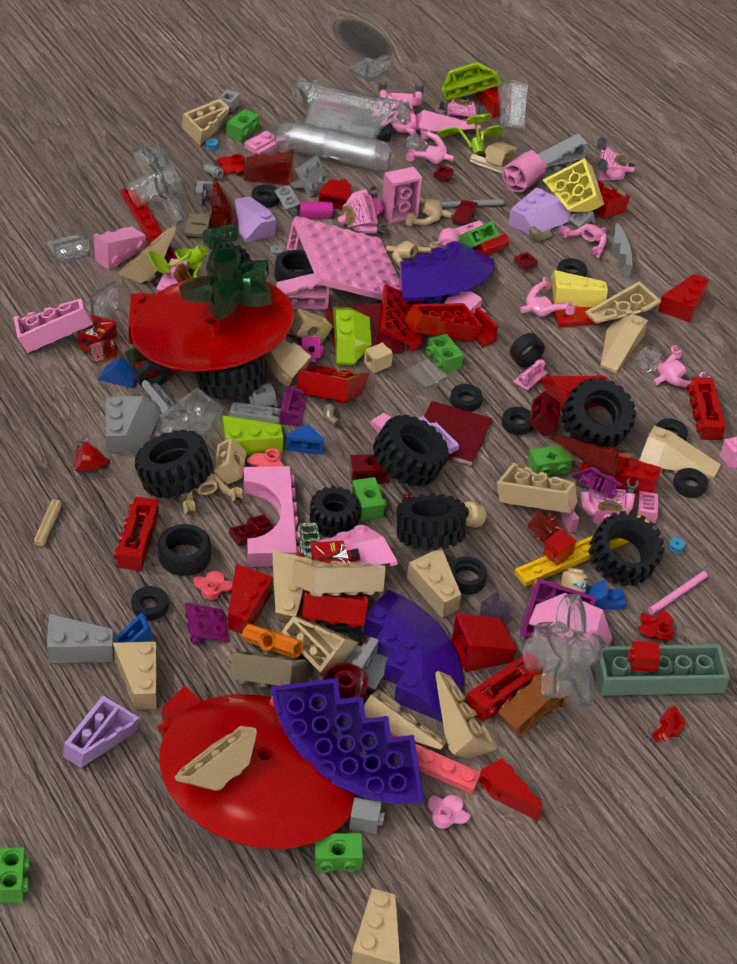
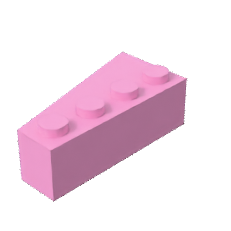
M82 299L60 304L55 309L51 307L44 308L43 312L37 314L33 311L27 313L26 317H14L17 337L27 353L93 324L91 315Z

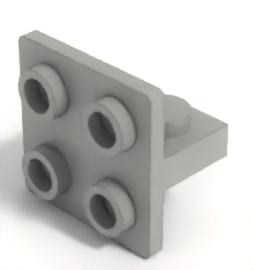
M318 156L312 157L296 168L299 178L293 181L291 185L293 189L299 187L300 189H305L308 197L314 196L324 187L329 179Z
M371 637L368 643H364L362 647L356 645L343 663H352L362 668L368 677V690L374 692L384 677L385 663L388 657L377 653L379 640Z

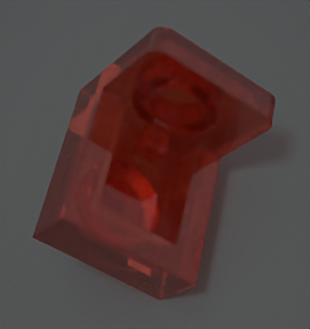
M112 338L87 345L93 363L118 355L117 344Z

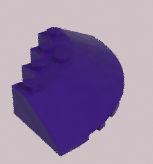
M452 241L451 243H446V249L442 247L431 249V255L422 253L416 255L415 261L409 259L400 261L399 284L402 301H424V297H433L435 300L440 299L442 295L453 297L460 295V291H472L476 285H483L488 281V277L492 276L495 265L494 259L463 243Z
M388 590L373 604L366 615L363 634L378 639L377 653L388 657L385 663L383 679L397 684L394 700L404 707L443 722L435 673L440 671L451 676L463 693V673L456 649L447 633L429 613L406 597Z
M338 678L271 687L274 706L288 739L301 757L318 769V773L326 779H330L336 786L370 800L395 804L424 803L414 735L391 738L388 716L366 718L363 697L340 700Z

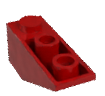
M501 758L481 769L478 782L492 799L537 821L540 820L543 810L540 799L531 793L526 782L516 775L514 768L510 764H507Z

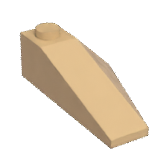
M437 671L435 675L442 720L450 752L455 756L468 759L495 751L498 747L485 725H479L475 719L477 713L468 704L463 702L465 696L452 677Z

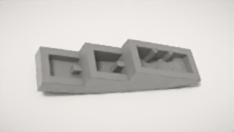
M616 223L611 256H618L617 266L624 267V278H630L632 270L630 244L623 229Z

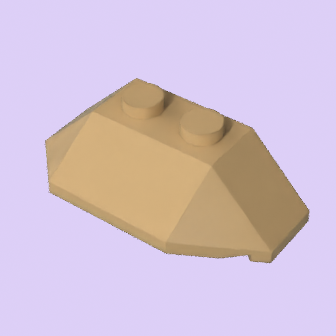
M238 727L233 733L226 735L180 769L175 776L176 781L214 791L222 789L226 785L225 783L233 777L240 775L242 770L249 765L257 734L256 728Z

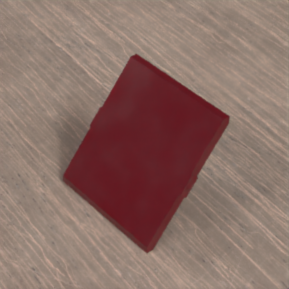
M382 303L350 306L354 310L370 317L371 347L384 343L391 349L393 354L405 352L403 342L380 332ZM333 308L325 310L328 322L333 326L330 334L335 350Z
M431 401L424 417L430 423H438L459 444V449L449 454L448 459L472 466L480 447L484 443L492 418Z

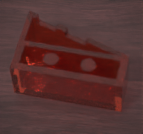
M294 149L281 153L277 151L275 154L270 155L260 154L247 157L244 167V181L291 186Z

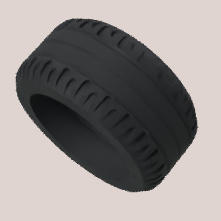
M303 250L286 251L280 254L275 261V279L277 282L314 273L306 252ZM291 269H301L304 271L296 272L291 271Z
M179 524L166 529L158 540V559L161 566L168 572L179 576L194 575L205 569L211 559V541L208 534L203 529L190 524ZM178 545H192L199 549L190 555H178L170 551Z

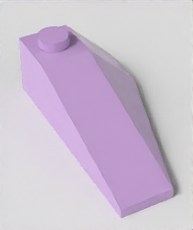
M250 196L235 199L239 234L245 243L276 235V218L269 209Z

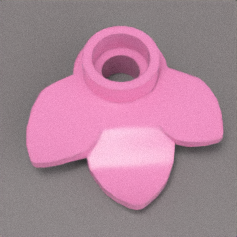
M432 795L429 798L428 808L433 812V823L439 828H449L453 823L464 824L471 817L468 812L462 810L463 800L459 796L449 795L441 799L436 795Z

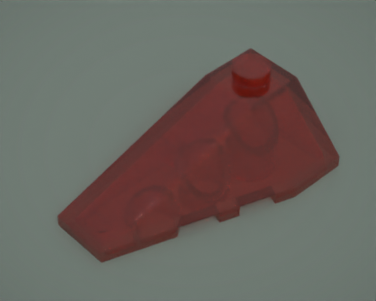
M213 179L211 202L212 231H231V225H235V215H232V208L218 180Z
M549 435V439L590 467L599 469L606 476L621 475L632 457L631 452L611 447H598V444L582 443L581 440L561 435Z

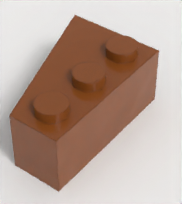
M546 670L541 674L535 675L526 688H521L510 702H506L501 706L498 712L500 721L519 738L538 725V719L544 715L547 718L553 714L551 710L557 706L563 708L567 705L564 688Z

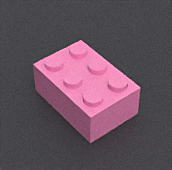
M414 167L384 173L382 215L388 223L406 220L409 213L418 217L422 177Z

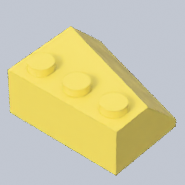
M585 158L543 179L569 212H591L604 205L593 167Z
M554 270L551 275L554 304H566L569 301L572 303V306L594 307L607 299L608 289L605 281Z

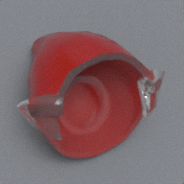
M88 437L76 442L77 447L73 466L70 465V468L77 477L80 476V472L93 471L110 464L109 458L105 457L99 449L87 442Z

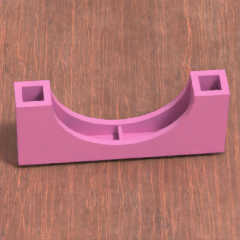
M290 466L244 467V494L258 496L267 500L276 508L280 516L279 522L270 532L260 537L247 539L248 567L273 566L272 550L291 555L300 553V546H296V543H299V531H295V528H298V518L294 516L297 513L296 502H293L295 500V488H291V486H294V474H290Z

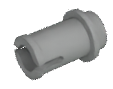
M209 162L204 165V172L211 174L213 178L220 179L223 176L221 167H216Z

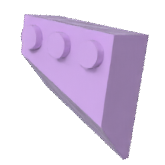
M536 187L511 208L508 225L530 235L529 229L532 226H536L541 232L551 230L554 227L560 228L564 223H570L568 218L572 214L556 196Z

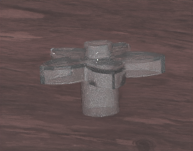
M159 143L151 148L142 145L132 150L140 169L145 174L127 184V189L133 202L139 207L151 201L156 204L162 202L167 213L177 225L188 220L186 208L181 196L187 193V187L180 179L175 167L169 164L161 144Z
M566 594L557 609L556 621L540 622L534 626L535 637H530L525 642L523 658L528 670L532 672L543 671L541 684L542 698H564L567 696L577 706H593L594 678L590 666L600 660L606 642L597 632L586 631V612L580 594Z

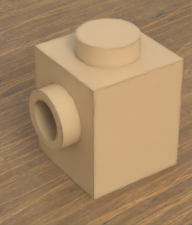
M380 343L365 349L364 364L373 373H376L392 365L393 353L384 343Z

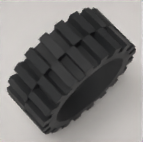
M429 493V496L419 494V497L411 496L410 500H402V503L399 502L398 507H396L397 538H399L401 543L404 542L406 546L412 545L414 549L422 547V550H428V548L439 550L440 547L447 549L449 545L454 547L457 545V542L461 543L463 538L466 537V507L464 502L461 503L460 499L454 500L453 496L445 497V494H440L439 496H435V493Z
M621 511L619 515L616 512L612 513L610 517L607 516L601 522L590 541L589 555H592L590 561L592 564L597 563L595 567L597 572L601 570L604 572L603 578L606 580L608 577L613 578L611 583L617 584L618 581H622V586H627L629 582H631L632 586L637 585L639 581L643 583L650 577L663 558L662 555L665 547L661 546L664 544V539L658 538L661 532L659 529H653L655 524L652 521L649 523L645 522L646 517L643 515L637 518L635 512H631L629 515L626 514V511ZM620 538L631 542L640 553V562L630 563L617 557L610 549L609 541Z

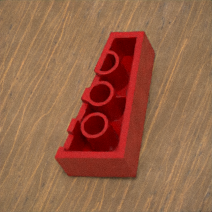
M464 303L413 304L404 319L412 332L434 336L447 333L450 338L472 342L482 328V324Z
M589 446L579 472L590 467L600 470V473L616 478V481L622 483V486L615 489L628 490L626 488L627 480L630 478L629 485L635 486L637 479L638 486L633 493L639 494V491L655 492L662 467Z

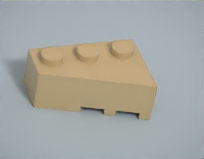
M217 99L183 113L182 129L201 146L227 122L229 107L221 99Z
M442 547L409 562L407 579L441 618L459 610L461 593Z
M293 616L281 631L284 635L302 640V645H304L302 654L320 673H325L334 664L343 663L358 643L317 623Z

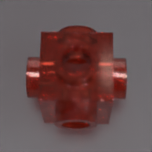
M540 511L536 512L527 525L535 533L533 536L541 542L549 539L562 528L557 523L558 519L550 513L547 515Z

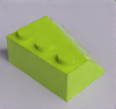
M221 416L224 441L233 437L247 451L246 456H252L256 453L264 454L266 450L271 448L277 449L280 454H283V434L280 424Z

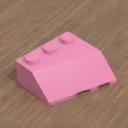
M365 525L355 526L350 531L340 532L337 536L319 541L342 540L344 541L346 551L358 548L360 560L354 562H368L379 565L390 563V566L398 565L385 538Z

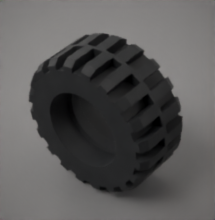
M263 356L227 369L196 372L199 389L211 398L223 400L225 398L235 399V397H244L246 394L253 393L254 390H258L263 385L267 375Z
M606 378L584 380L574 387L565 401L561 417L562 422L566 423L564 429L570 433L569 437L572 440L578 441L577 444L581 447L585 445L587 446L586 449L592 446L602 450L604 448L610 450L614 446H618L634 426V418L636 417V411L633 410L635 407L634 401H630V394L628 392L625 393L624 388L621 385L617 386L616 382L612 380L606 381ZM597 404L604 407L610 413L613 424L600 425L595 423L586 414L584 405Z
M397 415L390 418L373 443L374 456L377 457L376 461L378 465L382 466V470L385 473H389L393 479L396 478L403 484L408 483L409 486H424L432 483L448 461L449 451L442 434L437 432L433 425L430 426L427 424V421L420 420L416 416Z
M181 429V431L172 430L169 433L164 432L158 437H153L151 441H147L143 448L138 450L134 465L142 486L147 493L158 498H171L172 496L179 497L184 493L188 494L191 490L199 488L201 483H205L211 474L213 462L203 437L190 430L188 432L185 429Z

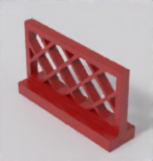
M385 284L382 293L380 332L407 344V350L414 352L422 342V333L412 332L409 326L406 327L402 321L407 316L403 310L405 309L408 313L413 304H424V301H409L410 303L407 304L405 301H402L400 290Z

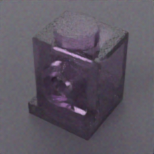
M497 592L482 601L480 616L501 618L503 625H508L513 618L510 615L511 609L505 602L499 599Z

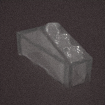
M510 80L498 84L500 121L503 128L515 130L524 128L527 82Z

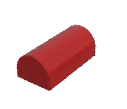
M502 234L475 246L473 249L487 256L508 247L509 239L507 234Z

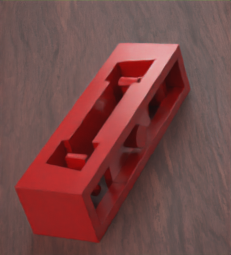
M692 377L691 383L687 386V395H690V407H693L696 432H699L700 440H722L726 426L713 378Z
M135 496L133 504L129 505V517L124 520V533H120V545L115 548L114 559H117V568L141 571L159 515V499ZM139 519V524L143 525L138 538L139 547L137 549V543L133 541L138 528L137 521Z
M528 652L469 691L466 704L477 713L476 717L480 721L484 722L488 718H493L498 714L504 703L510 702L521 688H526L531 683L533 677L547 670V667L533 654Z

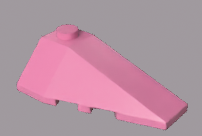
M422 110L416 115V130L420 131V133L423 132L424 128H429L430 132L437 134L440 130L449 127L461 128L463 132L476 131L475 124L467 125L466 121Z

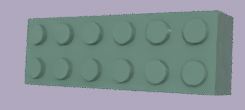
M720 644L659 645L661 660L657 672L631 671L630 662H627V650L631 649V646L597 647L593 660L600 696L724 693L730 678Z

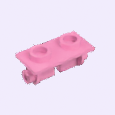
M543 360L535 361V364L524 373H521L513 383L528 391L541 380V377L548 374V371L544 370L545 362Z

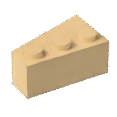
M272 550L276 615L278 620L289 622L293 616L300 617L305 589L291 584L294 560H302L310 564L312 559Z
M156 642L113 643L114 660L120 670L121 678L124 680L134 710L157 709Z
M372 888L352 951L351 964H400L395 894Z

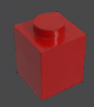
M561 529L546 540L543 554L549 560L559 565L574 554L576 540Z
M633 641L631 649L627 650V662H630L631 671L657 672L661 660L659 643Z

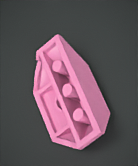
M566 593L537 604L528 623L593 653H596L597 647L610 646L612 641V635L603 610Z

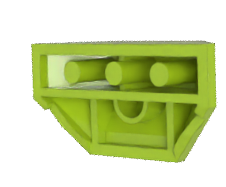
M476 62L450 70L441 88V92L445 100L450 101L502 85V82L497 72Z
M333 307L336 365H355L365 354V349L370 348L372 345L370 317L351 307Z

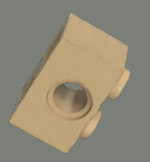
M503 142L489 145L485 151V161L499 166L507 165L514 160L517 147Z
M298 309L290 329L297 338L319 337L322 344L333 326L325 317Z
M233 437L218 444L213 471L227 485L239 481L243 478L247 451Z

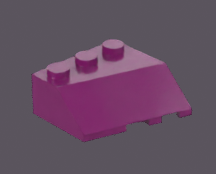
M537 578L533 582L523 614L520 636L556 637L528 624L537 604L566 593L594 606L596 597Z

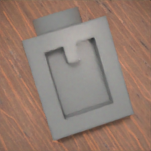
M197 181L196 205L202 206L203 199L206 200V196L213 197V182Z
M592 211L575 212L568 218L569 222L576 228H580L589 222L593 225L595 224V215Z

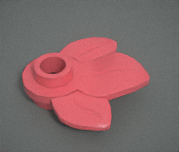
M273 448L266 450L264 454H253L247 459V463L255 467L284 466L281 462L282 456L280 452Z
M211 571L206 577H194V586L200 589L203 597L208 600H215L221 592H228L232 589L233 582L224 581V574L219 571Z

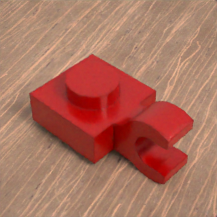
M676 706L668 707L659 720L662 726L656 729L651 736L655 742H658L661 738L666 742L670 737L678 735L686 721Z

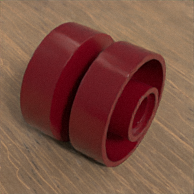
M337 663L325 671L322 680L338 678L340 700L363 697L364 704L366 703L368 677L362 668L352 663Z

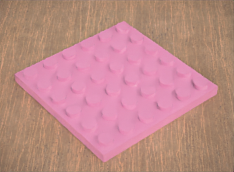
M295 216L293 220L294 226L319 285L382 300L383 286L385 284L400 290L399 277L380 238L367 236L364 233H356L350 229L338 228L335 225H327L320 221H312L306 217Z

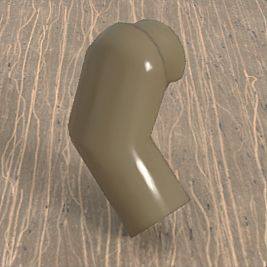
M532 226L529 229L530 236L538 242L552 237L550 230L541 232L536 226Z
M328 403L323 408V419L336 428L340 425L341 420L334 416L336 406Z

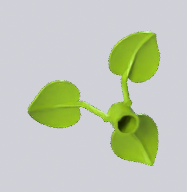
M490 113L473 115L466 119L467 125L475 123L477 137L473 138L472 142L469 141L462 129H457V127L444 128L436 135L443 138L461 133L469 148H472L473 154L481 155L485 153L484 137H503L504 131L502 126L496 125L479 132L478 123L488 121L492 117Z
M197 245L194 249H177L175 255L179 260L172 264H167L165 258L157 252L148 251L147 254L151 264L163 274H170L169 268L182 261H188V268L195 270L193 278H196L199 268L203 264L202 260L208 255V252L201 245Z

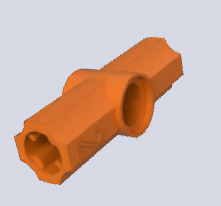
M247 624L242 633L245 642L259 646L265 651H274L291 658H298L303 651L304 645H302V640L284 635L281 631H272L254 624Z

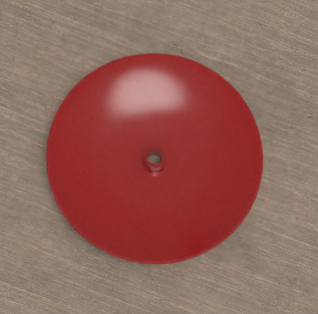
M235 274L201 276L171 285L148 299L133 318L131 336L137 350L147 359L161 366L193 372L222 370L248 363L275 348L290 331L294 318L293 307L286 294L267 281Z
M253 694L218 696L199 702L182 712L168 727L162 739L159 753L160 772L166 789L175 803L187 816L206 830L229 841L250 847L289 849L313 844L327 838L342 827L351 816L354 798H359V796L333 784L330 779H326L318 773V769L313 764L301 757L288 739L279 721L275 706L270 705L271 697ZM238 727L256 728L257 734L249 765L242 770L240 775L233 777L225 783L226 785L222 789L214 791L176 781L175 776L180 769L226 735L233 733Z

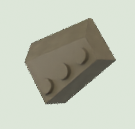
M251 651L232 652L230 678L237 679L238 684H250V681L257 682L256 686L269 687L270 684L278 686L279 683L282 685L303 683L307 681L313 665L307 659L296 660V658L288 656L278 657L276 654Z

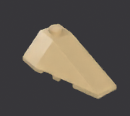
M175 225L159 235L151 242L150 246L142 250L139 256L128 262L118 273L138 283L146 280L149 282L156 277L155 273L158 270L151 264L147 252L154 251L165 257L176 230Z
M639 281L585 311V314L597 324L648 311L660 304L661 300Z
M634 314L614 320L606 331L600 367L616 374L644 337L648 320Z
M285 338L275 348L263 355L275 377L286 387H291L298 381L299 370L306 368L311 359V356L294 342L291 344L285 341Z
M654 426L649 434L639 461L662 467V469L673 470V473H677L683 468H694L704 473L707 478H715L721 465L673 432Z
M379 689L371 694L364 704L366 718L388 716L390 732L397 736L414 735L415 742L440 750L446 744L443 739L427 726H419L415 716L402 712L400 710L401 705Z

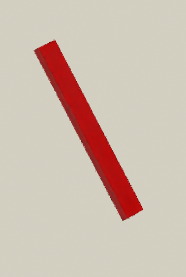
M137 188L121 189L122 198L142 233L146 235L149 245H151V242L163 232ZM170 245L164 257L167 264H169L171 258L178 259Z

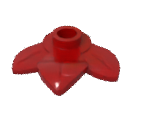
M233 154L231 157L224 156L216 160L218 164L222 165L223 174L241 173L245 169V159L241 154Z
M661 610L657 617L641 613V626L637 630L642 635L656 637L661 641H669L673 638V619L668 612Z

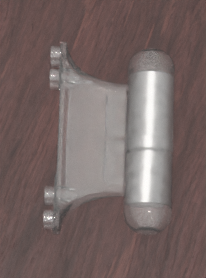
M298 77L292 82L293 99L305 104L306 117L304 124L294 121H285L279 124L274 136L275 143L279 149L308 157L318 156L322 160L376 172H383L391 167L395 156L393 148L389 143L377 140L376 138L380 131L390 123L401 125L409 123L410 106L406 99L397 101L391 96H386L385 98L374 97L324 86L317 80L308 82L303 77Z

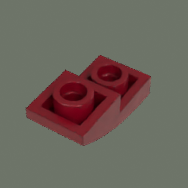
M462 200L453 216V224L462 226L469 224L471 217H474L478 202Z
M263 514L248 518L247 524L231 527L228 534L238 546L247 544V539L265 535L275 526Z

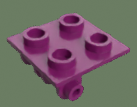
M594 467L571 475V477L577 480L581 478L580 481L583 482V485L597 490V492L608 498H614L617 494L615 488L622 486V483L616 481V478L606 476Z
M185 603V617L188 619L187 627L188 632L191 633L190 642L193 645H200L203 638L229 642L223 609Z

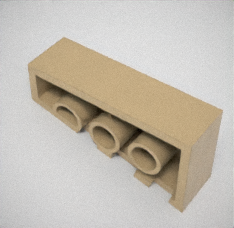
M513 463L497 482L499 500L502 503L560 511L562 513H570L578 503L574 482L558 477L549 478L546 473L540 472L537 474L532 472L531 468H519V464Z
M294 560L291 584L309 591L310 595L323 596V593L339 596L341 592H345L348 595H358V592L374 595L375 592L383 591L386 567L368 562H349L348 566V563L331 561L330 564L311 560V563L308 564L302 560Z

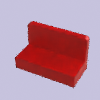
M475 308L474 316L482 324V328L475 341L481 347L495 343L498 325L481 308Z

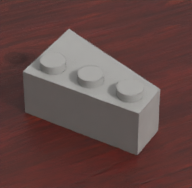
M579 133L538 154L547 163L543 178L549 177L585 158L588 143Z
M49 614L47 636L48 663L113 662V629Z

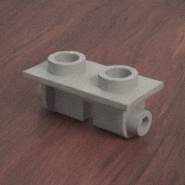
M290 185L275 190L285 210H288L290 214H297V206L301 203Z

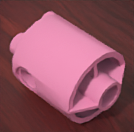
M535 151L525 152L503 168V181L513 192H523L544 177L547 163Z

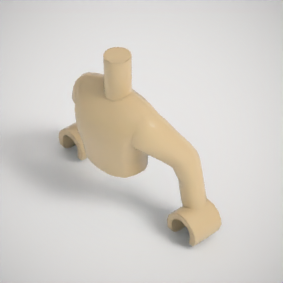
M420 197L419 203L423 205L422 213L429 217L416 219L414 214L409 213L405 223L407 226H412L413 224L426 226L438 221L441 216L450 219L452 213L443 210L439 200L423 199Z
M404 241L397 247L388 245L386 251L393 253L392 258L400 267L402 259H412L417 253H431V249L439 247V243L432 242L429 244L430 247H418L410 241Z
M211 473L205 483H201L199 488L191 490L188 494L185 493V501L183 502L184 514H187L188 510L195 511L193 491H197L200 495H207L215 492L218 488L223 494L230 496L232 501H235L237 497L243 499L242 489L239 487L228 488L218 475Z

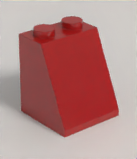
M462 613L455 615L451 641L465 672L512 663L514 653H516V646L510 640L508 628L506 625H503L501 618Z

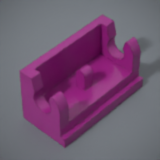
M290 386L286 387L280 410V424L300 427L306 398L298 397L296 394L304 395V390L290 388Z

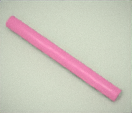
M702 571L649 607V613L654 615L705 580L708 574Z

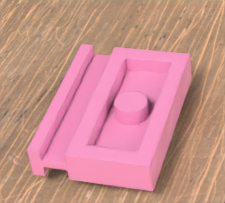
M268 131L244 142V148L254 154H259V157L282 145V140H278L276 136Z

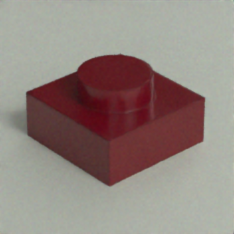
M440 165L434 172V178L449 182L454 175V169Z
M528 252L514 257V263L523 271L537 266L538 260Z

